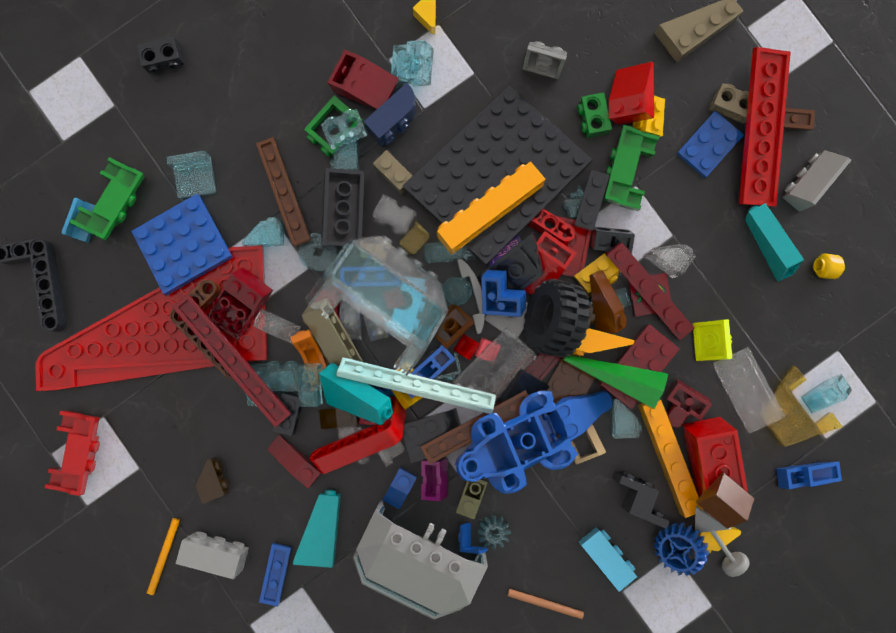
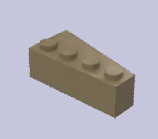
M721 0L660 24L655 35L677 63L735 22L743 13V9L736 0Z

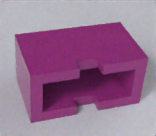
M441 458L432 464H429L427 459L422 460L421 476H423V484H421V500L441 501L448 497V458Z

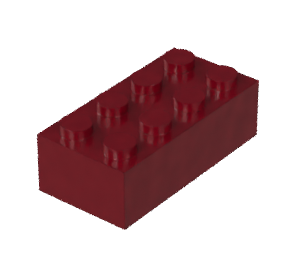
M648 324L644 325L634 337V344L628 345L614 363L662 372L680 348ZM601 381L597 383L598 386L608 391L614 399L627 409H632L638 402Z

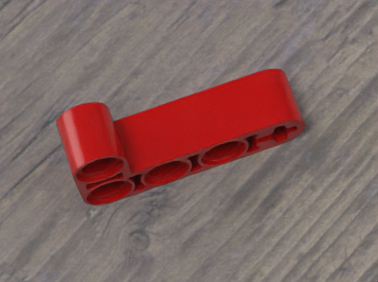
M545 209L528 224V226L541 234L546 231L565 246H569L575 237V230L571 225ZM545 223H551L554 228H547Z

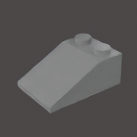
M530 42L523 70L559 79L567 52L563 51L560 47L545 46L542 42Z

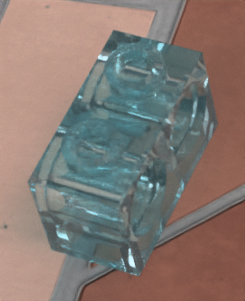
M357 109L346 110L341 116L336 118L329 117L324 120V123H321L332 150L367 136ZM350 121L357 122L354 128L348 127ZM333 128L339 129L337 135H330V131Z

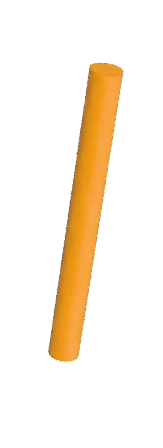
M172 518L147 590L149 595L155 594L180 519Z

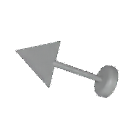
M696 506L695 530H699V533L710 532L726 554L722 562L723 571L730 577L740 576L750 565L748 557L742 552L730 553L715 532L729 530L731 527L725 528L715 518L710 516L709 513Z

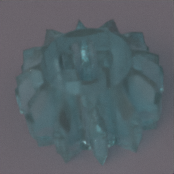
M493 515L492 521L485 517L487 524L480 522L479 525L483 529H479L478 534L483 536L479 540L480 542L486 541L485 547L488 548L492 543V548L496 549V544L499 543V546L502 548L504 547L502 540L505 542L509 541V538L505 535H510L511 531L506 529L509 527L508 522L503 523V517L496 521V515ZM497 528L499 534H494L493 536H491L490 530H495Z

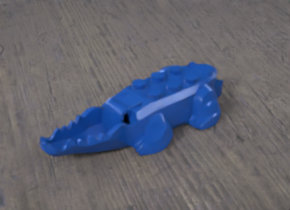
M603 390L591 395L564 397L554 403L552 391H538L530 394L522 401L518 417L504 423L497 413L488 414L478 419L473 424L470 433L473 443L456 460L455 465L458 475L462 480L470 482L488 478L490 484L501 493L509 494L517 492L526 486L527 482L524 471L537 463L550 470H559L567 467L578 455L575 448L572 447V440L582 435L602 414L612 408L613 400L608 391Z

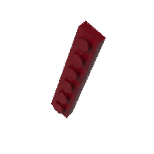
M619 242L605 254L679 341L694 329L692 324L622 242Z

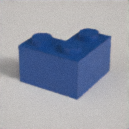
M487 270L481 277L482 313L521 317L526 310V290L507 289V271Z

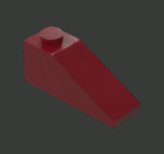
M280 434L268 447L267 450L285 469L307 488L311 487L321 475L312 461Z

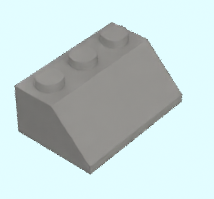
M826 150L819 154L815 153L808 160L810 164L807 168H802L796 175L798 179L795 182H791L784 191L786 193L782 198L799 212L816 205L850 163L851 159Z

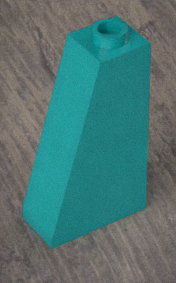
M767 204L753 206L748 210L745 221L774 277L779 282L794 275L804 259Z
M331 363L319 373L326 404L378 425H382L393 414L389 397L367 383L338 377V365Z
M327 489L319 494L293 560V565L328 568L334 566L341 494L336 493V490Z

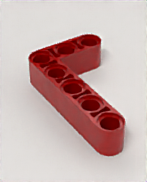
M395 396L389 397L393 414L382 425L375 424L318 448L310 455V460L321 474H326L380 452L401 441L406 411Z

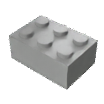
M196 531L182 540L176 564L235 579L243 571L249 547H245L241 542L234 541L230 543L226 542V539L223 537L215 536L211 538L204 532Z

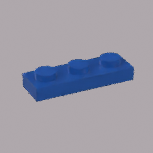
M276 543L272 544L259 603L279 606L292 547Z

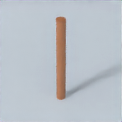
M513 589L508 590V597L583 619V611Z

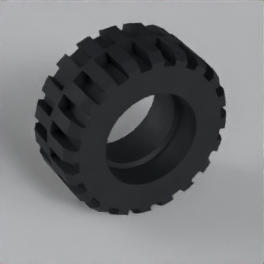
M549 279L542 282L530 297L531 300L527 305V312L524 317V335L527 339V344L533 351L555 357H567L581 346V341L587 335L586 330L589 329V318H591V312L589 311L591 305L588 301L587 293L581 286L557 279Z

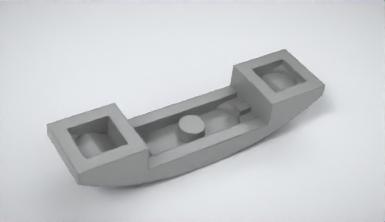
M457 259L462 280L470 278L479 314L472 315V318L475 322L476 333L481 334L485 321V314L482 313V289L477 277L468 264L462 259Z

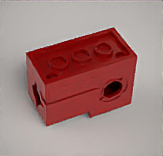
M721 417L683 424L688 460L691 463L698 497H701L722 472L748 493L737 429Z

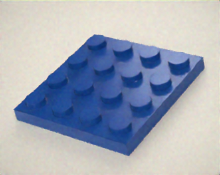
M198 193L131 231L165 296L233 258Z

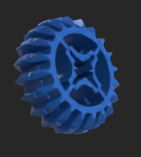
M677 522L672 525L668 524L667 529L662 528L655 538L656 543L654 547L657 549L655 555L660 556L658 562H664V568L670 567L671 573L677 571L678 576L682 575V573L686 577L690 573L696 574L698 570H702L708 560V543L703 542L705 536H699V530L693 531L692 525H689L687 528L684 522L680 525ZM668 539H669V541L671 542V543H670V546H671V548H672L671 550L669 549V546H668ZM691 548L695 551V559L692 556Z

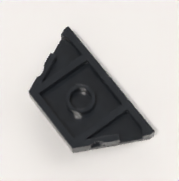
M533 232L478 275V281H482L481 277L487 270L507 271V289L523 290L542 276L544 271Z

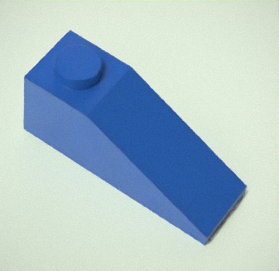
M441 345L410 374L434 379L456 359Z

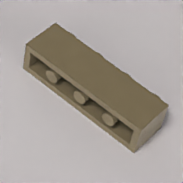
M328 299L306 308L302 314L303 321L309 327L315 341L322 349L324 357L327 358L330 364L334 363L339 366L342 357L363 362Z

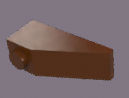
M599 270L589 275L593 312H595V329L601 332L617 333L626 328L627 319L624 308L604 271Z

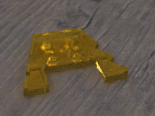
M796 366L790 368L759 415L782 446L785 447L843 427L832 412H828L815 423L791 393L807 380Z

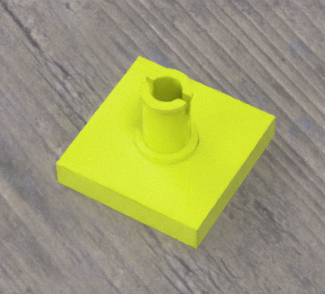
M729 320L693 323L696 361L732 359V337L730 335Z

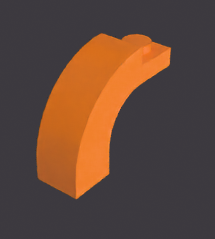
M310 330L299 331L296 335L290 337L292 344L299 351L305 363L312 386L317 391L323 388L319 373L328 366V362L319 344L315 341Z

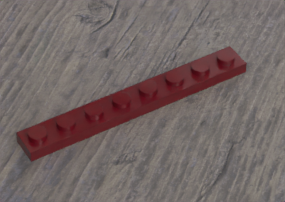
M189 294L173 306V309L274 427L280 425L291 415V412Z

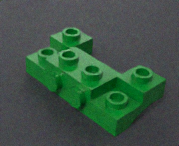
M623 125L616 148H612L609 159L612 160L611 167H607L605 173L610 176L603 201L620 205V207L634 211L641 209L640 204L645 191L631 188L640 154L653 157L659 136Z
M110 157L107 160L109 164L106 169L100 171V175L110 180V183L94 209L90 212L79 206V213L74 220H70L73 226L104 241L107 240L113 228L125 220L127 215L125 212L129 206L132 207L136 201L135 192L145 177L138 170Z

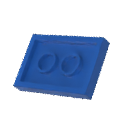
M715 110L677 152V155L702 177L706 178L744 135Z

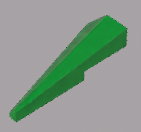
M569 355L563 359V361L651 409H655L660 400L668 378V374L578 356Z

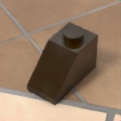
M341 409L319 410L321 429L359 425L358 416Z

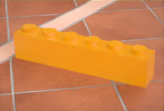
M532 162L520 165L515 170L516 173L512 176L507 175L500 181V185L496 188H489L485 192V196L481 199L476 198L469 204V208L465 211H458L454 215V219L450 222L446 221L438 227L437 237L451 255L544 186L546 179Z
M658 401L655 409H651L644 404L638 405L679 514L685 518L695 515L696 506L702 510L703 508L696 503L699 497L662 401Z

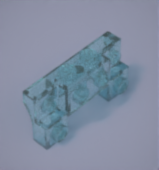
M271 361L267 364L250 365L272 391H298L300 407H318L323 404L319 373L323 370L322 364H297V361L279 364V361ZM246 394L247 406H256Z

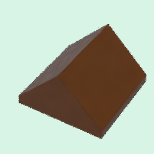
M454 302L427 329L448 349L475 322Z
M722 472L696 503L728 529L748 521L754 498Z

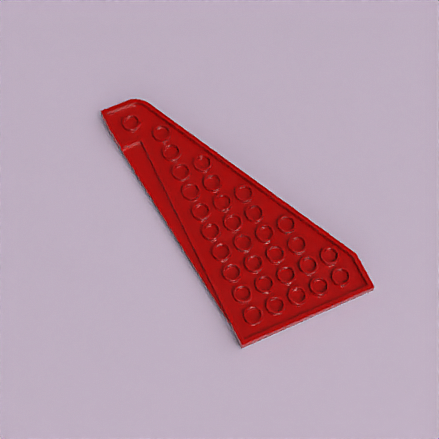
M263 246L230 247L229 251L233 256L232 259L171 294L165 296L159 287L44 351L36 361V391L61 390L215 366L171 321L170 313L173 310V306L203 280H212L218 283L222 291L231 273L242 267L265 283ZM210 284V285L207 286V288H206L207 294L212 293V291H213V285H212V284ZM195 298L194 300L199 305V299ZM217 298L203 310L207 315L210 313ZM266 304L239 340H236L217 326L246 361L268 360Z

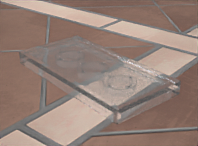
M749 347L732 354V359H722L712 364L748 434L786 417Z

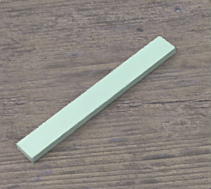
M342 357L337 371L338 377L489 414H492L494 409L495 394Z

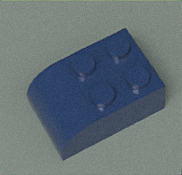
M406 83L364 121L367 132L382 148L385 145H391L395 141L396 135L404 133L416 115L415 96L411 86Z

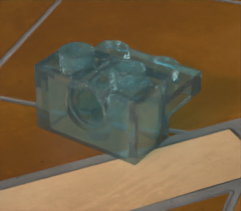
M425 40L407 41L406 45L393 46L391 74L399 78L397 84L408 83L413 86L431 85L434 48Z

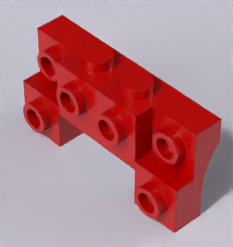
M60 411L59 415H63L61 426H57V430L69 433L61 469L50 468L48 470V473H51L50 483L45 484V488L81 496L85 494L88 475L92 474L96 466L94 459L100 446L99 436H96L100 417L71 411Z

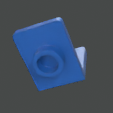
M470 522L460 525V532L458 534L460 552L480 554L488 551L487 547L471 546Z

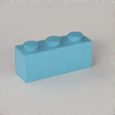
M596 527L583 537L579 543L620 592L637 578L633 572L636 569L629 560L625 562L622 559L621 555L623 553L616 544L612 546L609 543L611 538L604 529L600 531Z

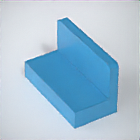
M74 198L61 233L89 243L92 234L73 226L70 220H74L79 213V206L92 212L95 205Z

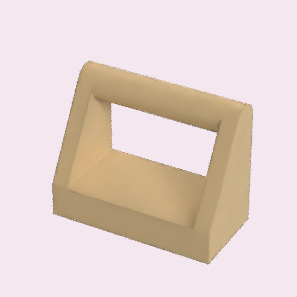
M593 425L585 432L594 451L581 457L573 440L571 442L572 447L578 453L574 459L576 464L606 453Z

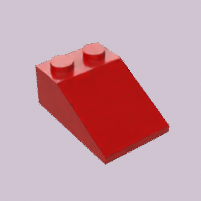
M648 62L618 69L609 98V119L618 125L653 119L654 63Z

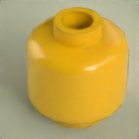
M822 254L814 261L813 269L820 278L837 279L844 272L845 264L839 255Z

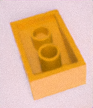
M589 328L586 330L587 335L585 339L581 341V346L572 355L584 356L587 353L632 345L634 340Z

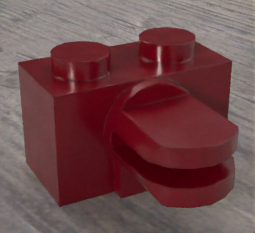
M678 379L674 381L666 393L667 400L673 403L667 412L672 427L679 428L682 426L690 414L702 420L712 405L709 398Z

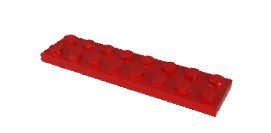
M762 47L753 48L739 204L761 206L766 203L769 207H776L790 51Z

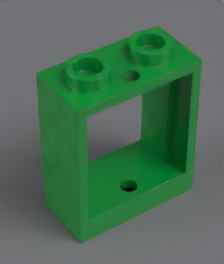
M334 95L304 130L307 133L306 138L314 145L318 143L321 146L320 150L326 156L332 155L336 158L365 124L363 119ZM335 109L352 125L336 144L331 147L314 130Z

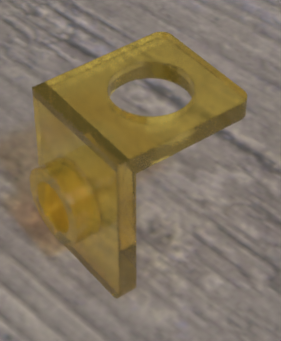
M415 221L414 227L400 241V244L411 255H414L430 238V234Z

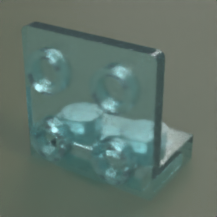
M206 151L166 157L167 164L174 169L178 198L183 199L196 194L201 196L216 193L211 156Z

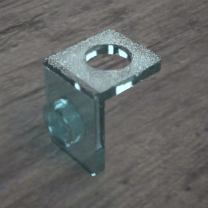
M453 352L458 371L437 376L436 380L444 378V381L456 379L455 375L461 374L456 352Z

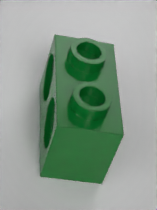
M604 92L581 97L579 104H577V110L583 119V122H581L582 133L586 134V138L609 134L612 127ZM587 104H593L596 110H590ZM591 122H597L600 128H593Z

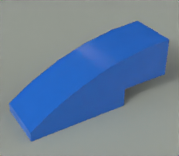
M839 461L776 469L779 488L784 489L804 486L813 487L842 481Z

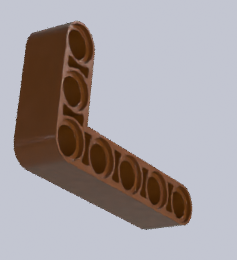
M203 280L189 295L193 299L198 298L199 306L204 310L219 296L221 288L218 283L212 280ZM212 284L213 291L212 293L207 294L206 288L208 285ZM173 309L170 313L171 321L226 378L234 380L197 335L192 334L191 328L185 321L179 320V314Z

